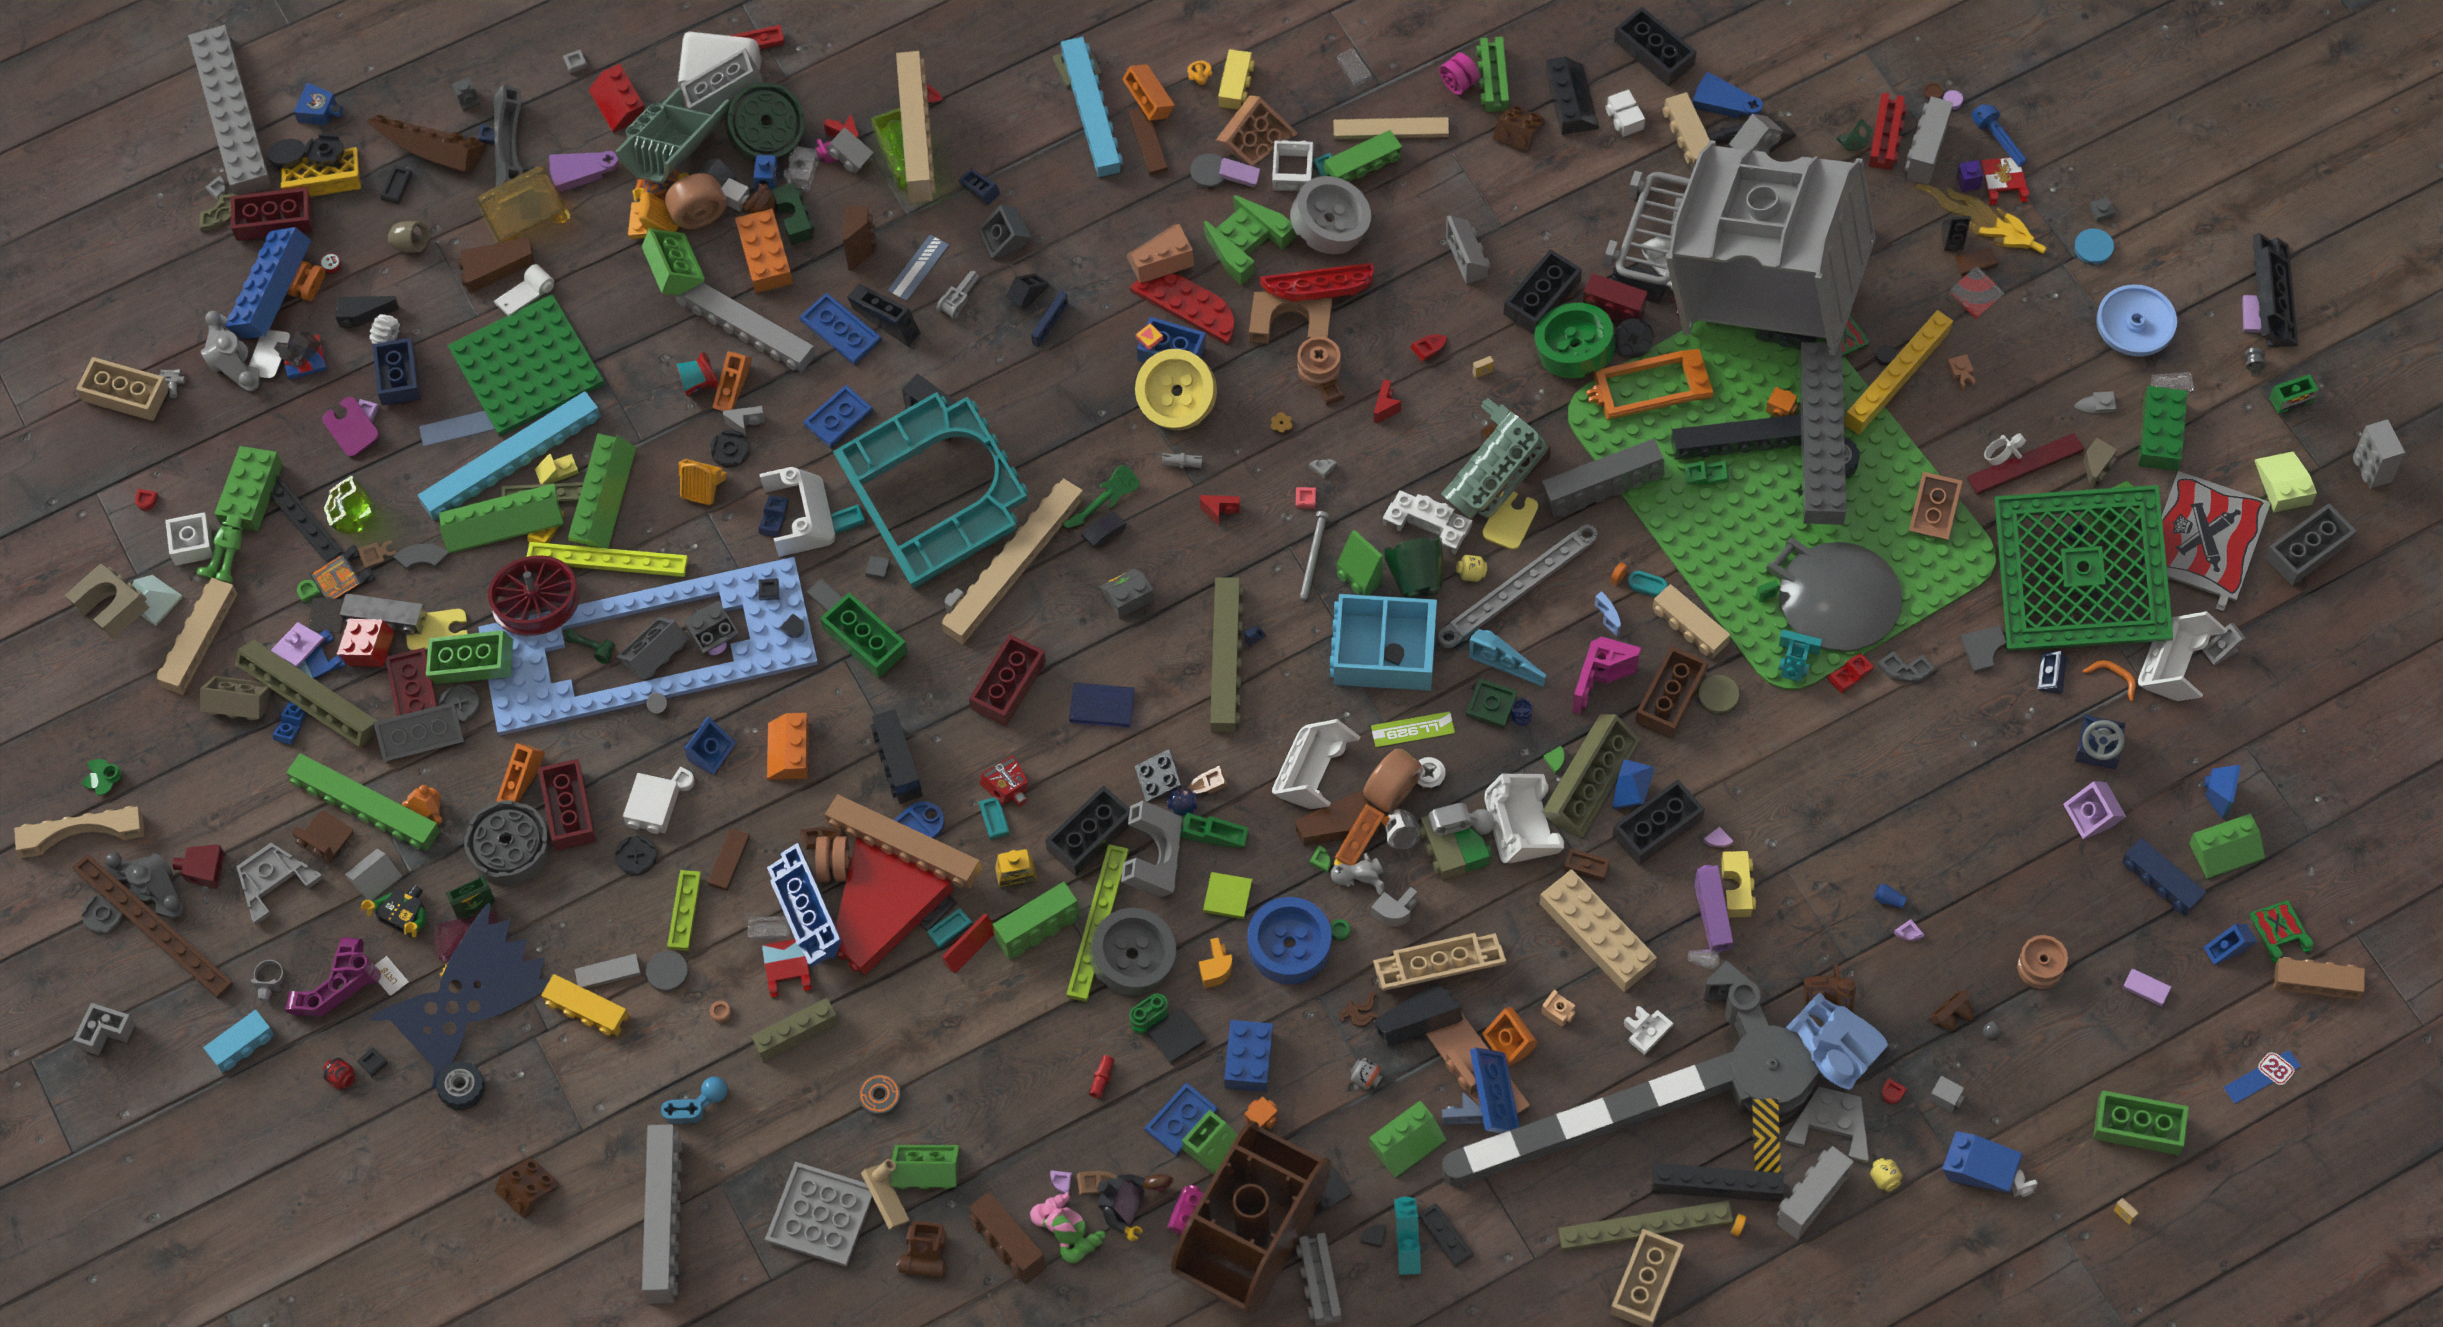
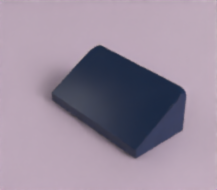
M2061 651L2042 653L2038 683L2039 691L2063 693L2067 659Z

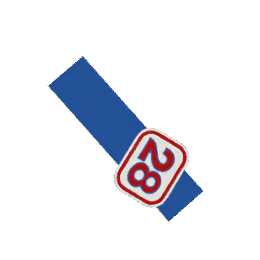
M2290 1050L2281 1055L2271 1052L2262 1059L2258 1068L2223 1088L2236 1104L2272 1082L2279 1085L2285 1084L2294 1074V1070L2301 1065Z

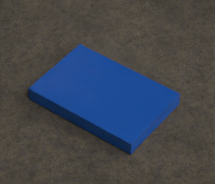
M845 385L804 420L803 423L804 426L831 449L874 411L867 402Z
M1186 1082L1149 1122L1144 1130L1177 1157L1183 1151V1138L1209 1110L1216 1114L1219 1108Z

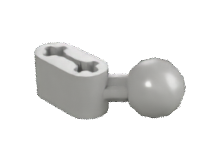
M1464 803L1441 807L1429 813L1433 832L1437 836L1455 833L1469 827L1478 835H1486L1495 826V819L1491 812L1486 809H1478L1471 814Z

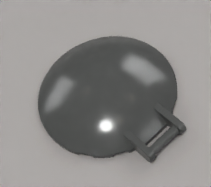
M1790 538L1786 542L1787 546L1777 558L1766 566L1769 573L1781 580L1780 606L1788 620L1789 626L1796 633L1822 639L1820 647L1822 649L1851 652L1868 645L1872 646L1892 630L1899 617L1902 594L1894 571L1880 556L1862 546L1844 542H1831L1807 548L1797 540ZM1794 551L1798 555L1784 570L1780 565Z

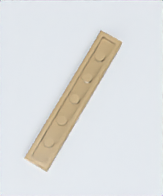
M1448 117L1334 120V139H1371L1388 130H1391L1396 138L1449 137Z

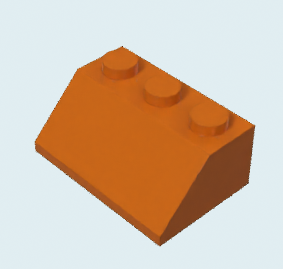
M786 713L768 723L767 780L808 779L807 713Z

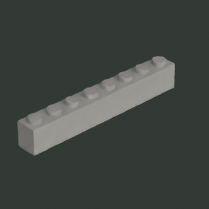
M704 283L681 295H675L676 302L680 306L690 308L696 315L704 316L714 325L718 324L727 333L737 335L743 342L751 343L760 352L765 351L774 360L786 363L792 370L796 369L802 373L815 357L813 345Z

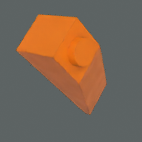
M730 351L727 352L712 408L721 411L734 409L747 379L753 357Z
M516 743L496 800L497 802L513 800V802L518 803L538 773V768L541 766L545 751L530 745Z

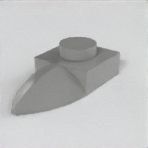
M2113 391L2094 392L2093 396L2081 399L2074 407L2086 413H2113L2116 411Z

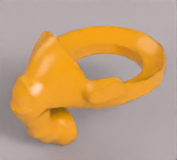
M1205 61L1194 62L1187 68L1189 80H1195L1199 85H1204L1208 77L1213 74L1211 65ZM1194 66H1196L1195 69L1197 72L1192 71V68Z

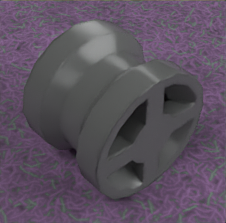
M2250 348L2245 352V358L2247 359L2246 368L2248 370L2260 371L2266 367V361L2264 360L2265 350L2262 348Z

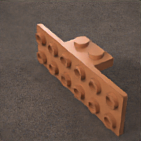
M1462 1014L1463 1020L1461 1022L1426 1033L1425 1035L1444 1059L1448 1070L1458 1078L1460 1086L1464 1090L1466 1089L1475 1103L1481 1107L1470 1050L1475 1047L1488 1048ZM1511 1080L1518 1115L1529 1107V1103Z

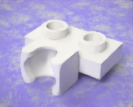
M1638 1006L1635 1016L1639 1020L1627 1017L1624 1021V1026L1633 1033L1629 1038V1042L1645 1055L1673 1027V1022L1658 1010L1650 1017V1014Z

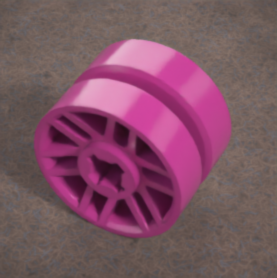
M1460 52L1453 56L1450 61L1445 62L1439 67L1441 79L1457 95H1461L1480 80V74L1476 65L1467 55Z

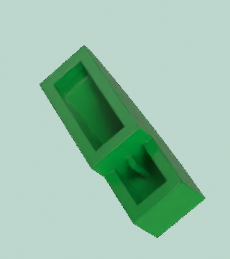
M1187 813L1182 821L1180 837L1206 844L1244 848L1248 827L1212 816L1204 818Z

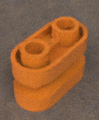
M302 261L287 294L298 297L301 293L302 299L312 301L324 280L325 268L318 265L312 268L311 263Z

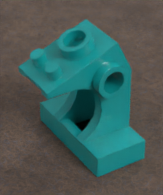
M1782 629L1779 646L1786 647L1788 650L1785 658L1780 660L1778 670H1782L1781 677L1801 682L1802 675L1807 676L1809 664H1806L1808 653L1819 655L1822 639Z

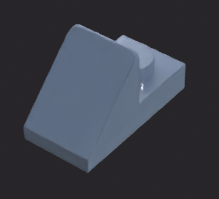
M1462 1093V1108L1450 1106L1442 1109V1125L1483 1123L1481 1107L1464 1093Z

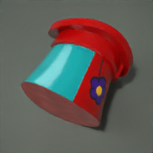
M705 352L700 353V358L695 361L675 363L687 397L703 387H711L712 389L718 387V380Z

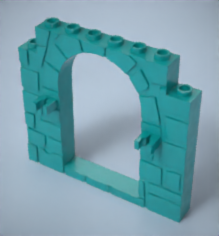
M936 392L833 451L837 461L913 589L1017 530L1015 523L1018 520L1011 510L1028 501L1026 494L1029 492L1024 483L1019 484L1016 479L1019 477L1017 471L1013 466L1010 468L1007 464L1008 456L1004 450L1000 451L997 445L999 442L994 433L989 434L987 421L984 417H979L977 412L980 410L974 400L970 402L968 397L949 407L944 396L939 397ZM947 438H971L986 447L995 462L994 479L987 493L974 504L898 547L862 485L916 454L918 456L924 453V449Z

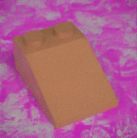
M1923 472L1909 531L1949 540L1963 481Z

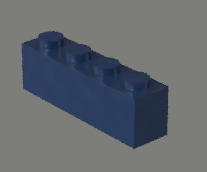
M2143 838L2124 855L2122 863L2125 868L2138 875L2145 885L2151 886L2157 895L2171 903L2178 913L2187 916L2203 900L2206 891Z

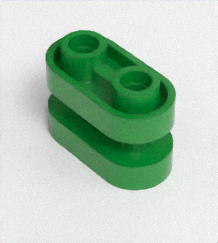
M1153 994L1133 1007L1129 1014L1133 1032L1145 1034L1148 1028L1169 1015L1167 998L1162 994Z

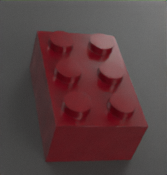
M1594 273L1591 274L1584 290L1583 303L1599 307L1606 312L1612 323L1618 325L1628 318L1635 317L1642 320L1644 316L1647 291Z

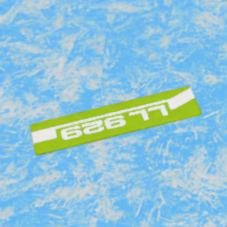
M1450 712L1371 726L1376 747L1455 733Z

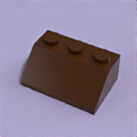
M845 206L843 244L849 270L855 269L873 254V246L877 245L873 214H869L868 206Z

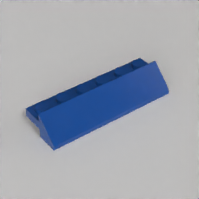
M796 843L782 852V859L770 865L767 869L772 878L770 880L795 940L802 948L808 964L814 967L828 957L834 959L842 940L799 843Z

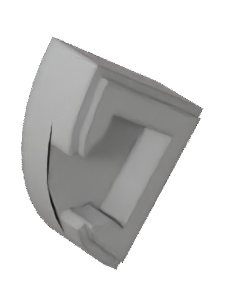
M221 176L205 187L218 202L220 196L225 195L226 186Z
M1331 459L1314 460L1309 464V468L1323 479L1337 466V462Z

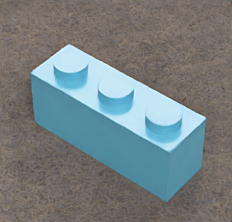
M254 1010L203 1048L223 1073L226 1070L232 1069L242 1058L250 1056L257 1047L268 1043L271 1037L274 1036V1033L257 1010Z

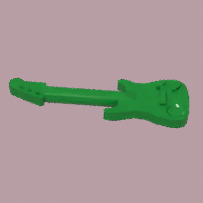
M1125 465L1117 467L1112 477L1107 482L1100 484V487L1106 488V491L1079 514L1076 513L1069 520H1065L1063 526L1070 528L1083 524L1084 519L1109 498L1110 504L1108 507H1113L1122 495L1130 493L1139 487L1140 482L1136 475Z

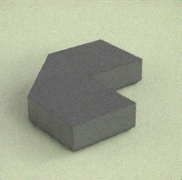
M1893 651L1877 664L1890 680L1921 683L1936 671V668L1923 654L1906 665Z

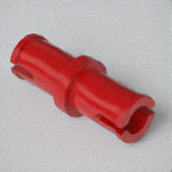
M1103 1055L1098 1070L1094 1072V1081L1089 1091V1095L1093 1098H1102L1105 1085L1110 1081L1109 1075L1115 1059L1111 1056Z

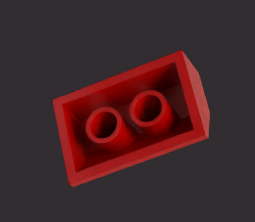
M621 64L603 71L589 89L592 98L612 133L630 126L645 111L643 102Z

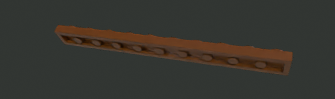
M86 854L72 867L75 873L217 999L233 985L228 977L89 854Z

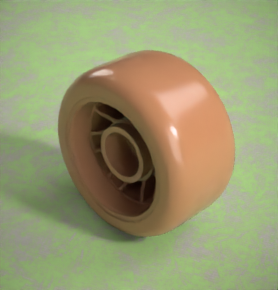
M697 173L686 176L674 183L666 194L665 204L672 220L677 226L684 229H698L711 224L722 215L726 208V197L715 177L705 173Z
M1400 748L1394 749L1379 763L1369 777L1363 790L1365 798L1381 811L1386 813L1392 812L1413 790L1422 774L1423 766L1405 750Z

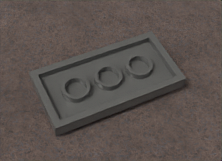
M454 702L373 722L384 762L464 742Z

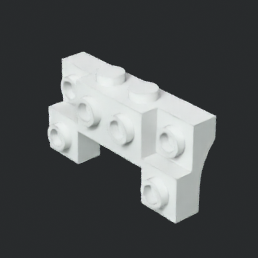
M1400 490L1383 517V525H1387L1390 522L1397 525L1398 531L1402 530L1407 521V523L1439 535L1442 538L1443 545L1452 548L1453 554H1456L1472 527V520L1454 513V509L1450 505L1436 502L1429 496L1418 494L1415 497Z

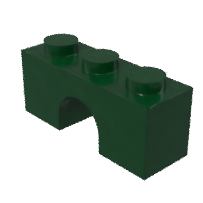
M793 182L772 189L779 214L787 212L794 214L792 217L783 220L791 245L812 239V230H815L812 219L808 220L806 216L809 215L806 204L801 203L803 196L800 188L796 189Z

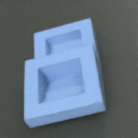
M1601 591L1595 597V606L1604 614L1603 624L1613 634L1618 636L1621 629L1618 613L1611 601Z

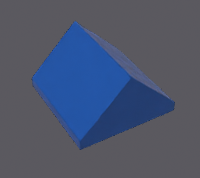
M707 717L684 750L690 763L714 775L736 745V742L710 717Z

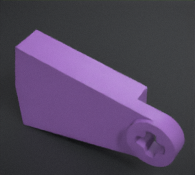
M613 151L549 155L550 173L556 193L602 179L603 173L613 171L619 165L618 157ZM608 158L611 159V163H610V164H607V159H608Z

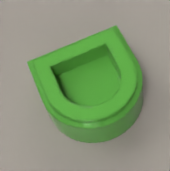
M304 580L297 586V592L303 604L321 595L316 583L312 580Z

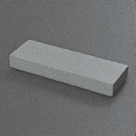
M636 954L574 969L578 986L584 989L641 975Z

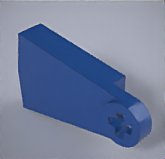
M1709 72L1705 74L1699 83L1692 101L1695 109L1739 118L1740 115H1760L1763 108L1761 99L1753 97ZM1753 104L1756 105V107L1750 109V106H1752Z

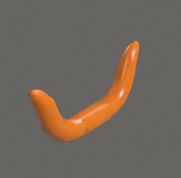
M2101 660L2096 661L2083 670L2084 673H2092L2099 668H2107L2126 679L2129 685L2128 697L2130 701L2134 700L2136 690L2135 678L2124 668L2111 661Z

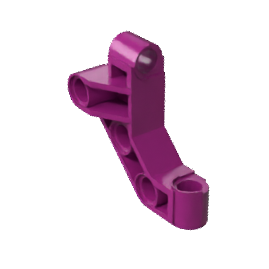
M342 937L335 952L329 979L312 992H289L285 1012L297 1016L321 1017L366 984L377 983L380 980L381 972L363 954V940ZM341 984H344L343 987L338 990V987ZM316 1002H319V1004L313 1008L314 1004Z

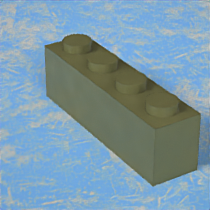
M825 998L751 1035V1038L761 1060L765 1062L839 1023L830 1002Z

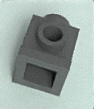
M469 77L452 84L455 97L462 111L480 104Z

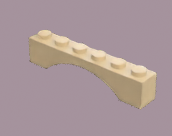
M127 806L120 810H105L103 813L97 814L86 813L80 817H65L57 821L46 820L39 824H24L21 827L14 828L16 851L21 858L42 855L57 842L80 833H107L122 840L145 837L143 814L138 806Z

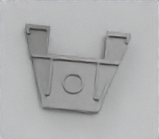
M272 843L236 866L251 918L255 925L271 915L260 898L296 874L307 889L323 879L319 872L312 870L308 865L296 860L292 855Z
M1818 1087L1788 1133L1785 1143L1804 1148L1808 1128L1852 1138L1848 1158L1867 1164L1869 1157L1861 1097Z

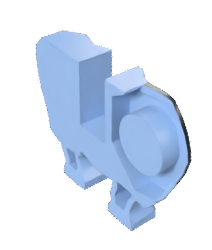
M1820 992L1786 1027L1789 1031H1794L1800 1036L1803 1045L1811 1054L1812 1061L1822 1077L1834 1086L1846 1091L1853 1088L1856 1080L1888 1046L1885 1037L1873 1026L1852 1013L1845 1006H1838L1827 1001ZM1809 1015L1817 1017L1824 1025L1819 1027Z

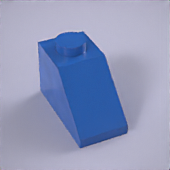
M2234 924L2204 946V949L2213 964L2217 965L2242 954L2258 941L2248 924Z

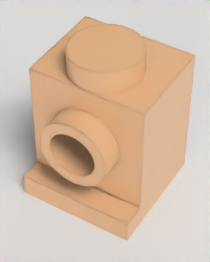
M1554 990L1542 1005L1541 1014L1563 1027L1566 1022L1570 1023L1576 1014L1574 1012L1575 1005Z

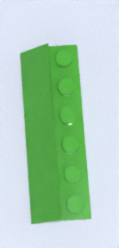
M597 434L568 541L585 544L588 547L609 549L636 452V447L618 434L616 437Z
M554 483L439 513L441 525L439 528L446 550L450 554L564 525L562 510Z

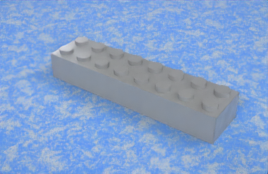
M673 1124L648 1125L642 1291L648 1304L674 1303V1296H678V1283L675 1282V1275L679 1274V1263L676 1262V1254H679L680 1251L679 1241L676 1238V1234L680 1233V1221H677V1213L681 1212V1202L678 1200V1193H681V1180H678V1172H682V1161L679 1159V1152H682L683 1144L679 1132H676Z

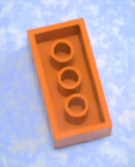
M773 209L735 218L755 293L793 284Z

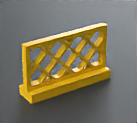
M357 147L345 149L343 157L339 160V162L344 164L340 169L335 168V166H323L325 169L318 172L316 169L319 166L312 165L309 167L305 165L309 162L307 155L292 170L281 168L282 190L307 187L312 197L362 189ZM347 155H353L349 161L343 159ZM349 167L354 170L345 172ZM301 168L306 170L302 175L297 174ZM330 170L335 173L326 175ZM311 173L316 176L307 178ZM292 176L297 179L288 181Z

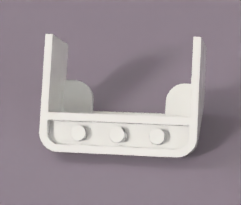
M795 467L760 474L765 493L799 485L806 517L798 518L793 522V534L774 538L779 557L829 546L835 541L836 536L823 479L819 475Z
M2207 611L2172 617L2173 641L2152 642L2138 678V684L2142 688L2175 701L2202 698L2203 694L2184 678L2193 651L2204 649L2209 643L2210 636L2227 632V629Z
M1338 719L1305 725L1300 729L1272 788V793L1283 800L1307 809L1330 806L1331 802L1322 797V793L1317 790L1330 759L1341 756L1345 752L1347 742L1358 741L1360 736Z

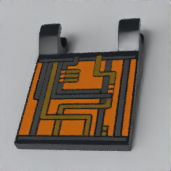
M355 545L350 546L343 554L310 573L311 578L316 583L328 605L361 585L375 580V575L371 569H366L358 577L349 560L360 557L358 548Z

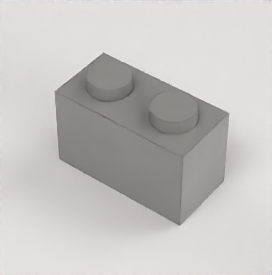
M845 127L827 147L829 154L834 159L841 161L848 171L855 174L874 153Z

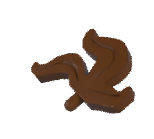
M1369 993L1364 1004L1353 1005L1352 1001L1349 1000V1006L1345 1007L1339 1014L1340 1021L1344 1022V1018L1350 1016L1353 1025L1364 1027L1373 1019H1377L1378 1015L1374 1012L1361 1015L1358 1012L1370 1011L1374 1004L1373 998L1377 996V993Z

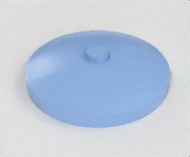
M2126 285L2108 293L2099 306L2096 318L2097 328L2103 340L2116 351L2130 356H2148L2161 351L2171 342L2177 327V315L2167 297L2159 291L2143 285Z

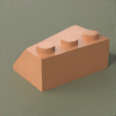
M1250 95L1216 141L1229 153L1249 166H1253L1270 154V151L1274 149L1275 141L1287 140L1298 133L1262 98Z
M1180 224L1172 225L1127 254V259L1139 283L1194 266L1193 250Z

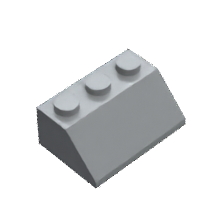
M1447 216L1446 239L1465 283L1468 284L1488 278L1490 263L1488 258L1483 256L1482 244L1476 240L1477 233L1475 228L1470 226L1468 220Z

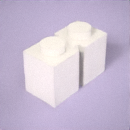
M1629 89L1609 96L1606 105L1607 114L1612 116L1616 130L1620 131L1623 137L1644 130L1645 118L1639 107H1633L1636 105V101Z

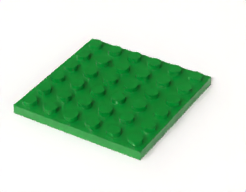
M553 294L516 311L511 316H506L447 345L499 437L562 406L584 391L589 393L605 385L604 380Z

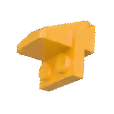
M641 192L640 202H633L631 204L629 238H645L649 228L676 232L679 226L672 220L665 202L648 192Z
M688 459L680 461L678 465L681 498L705 505L713 504L716 486L726 480L727 472L722 471L723 468Z

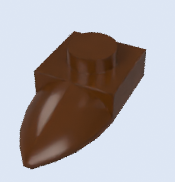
M829 827L801 829L799 836L805 850L816 849L817 837H829L832 842L836 837H840L843 832Z

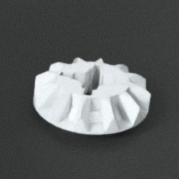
M1426 757L1420 759L1419 762L1423 766V771L1417 783L1422 788L1430 787L1432 789L1437 785L1440 786L1441 782L1445 779L1444 765L1435 758ZM1425 770L1428 772L1433 771V778L1430 776L1424 777Z

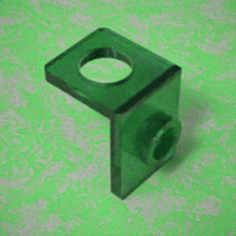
M1860 119L1851 133L1837 136L1836 140L1847 151L1863 148L1874 130L1863 119ZM1861 126L1866 129L1865 137H1862L1859 133Z

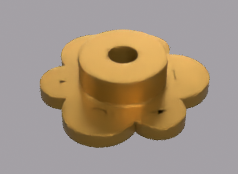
M1279 412L1271 418V429L1279 431V433L1291 430L1292 418L1286 416L1283 412Z

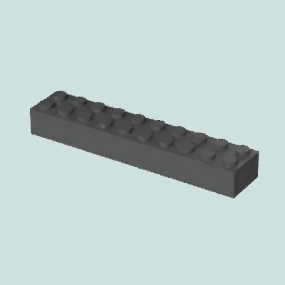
M1801 343L1799 359L1803 524L1844 525L1846 484L1842 343L1839 344L1836 356L1829 355L1830 347H1828L1827 343Z

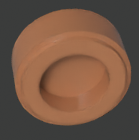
M717 1001L711 1005L710 1015L715 1022L724 1023L730 1019L732 1011L727 1002Z

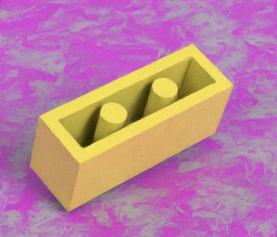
M1229 49L1218 95L1219 107L1239 110L1247 100L1248 92L1245 91L1246 87H1250L1251 76L1249 74L1253 72L1255 61L1252 60L1251 52Z

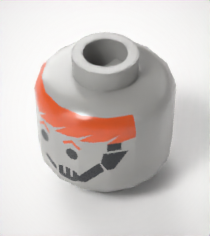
M1368 1058L1358 1059L1350 1071L1352 1075L1351 1081L1365 1090H1368L1371 1086L1376 1088L1382 1078L1379 1075L1381 1068Z

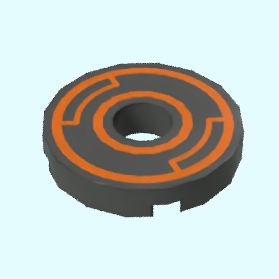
M874 1074L866 1078L860 1085L858 1091L859 1102L862 1108L869 1114L887 1115L893 1112L899 1105L901 1097L900 1087L891 1076ZM884 1091L886 1094L884 1098L876 1099L874 1098L875 1092Z

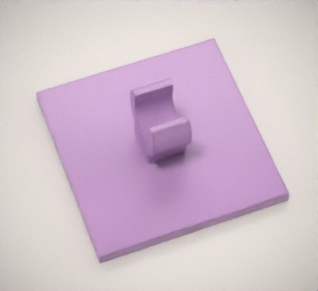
M297 622L271 651L295 667H298L324 640V637Z

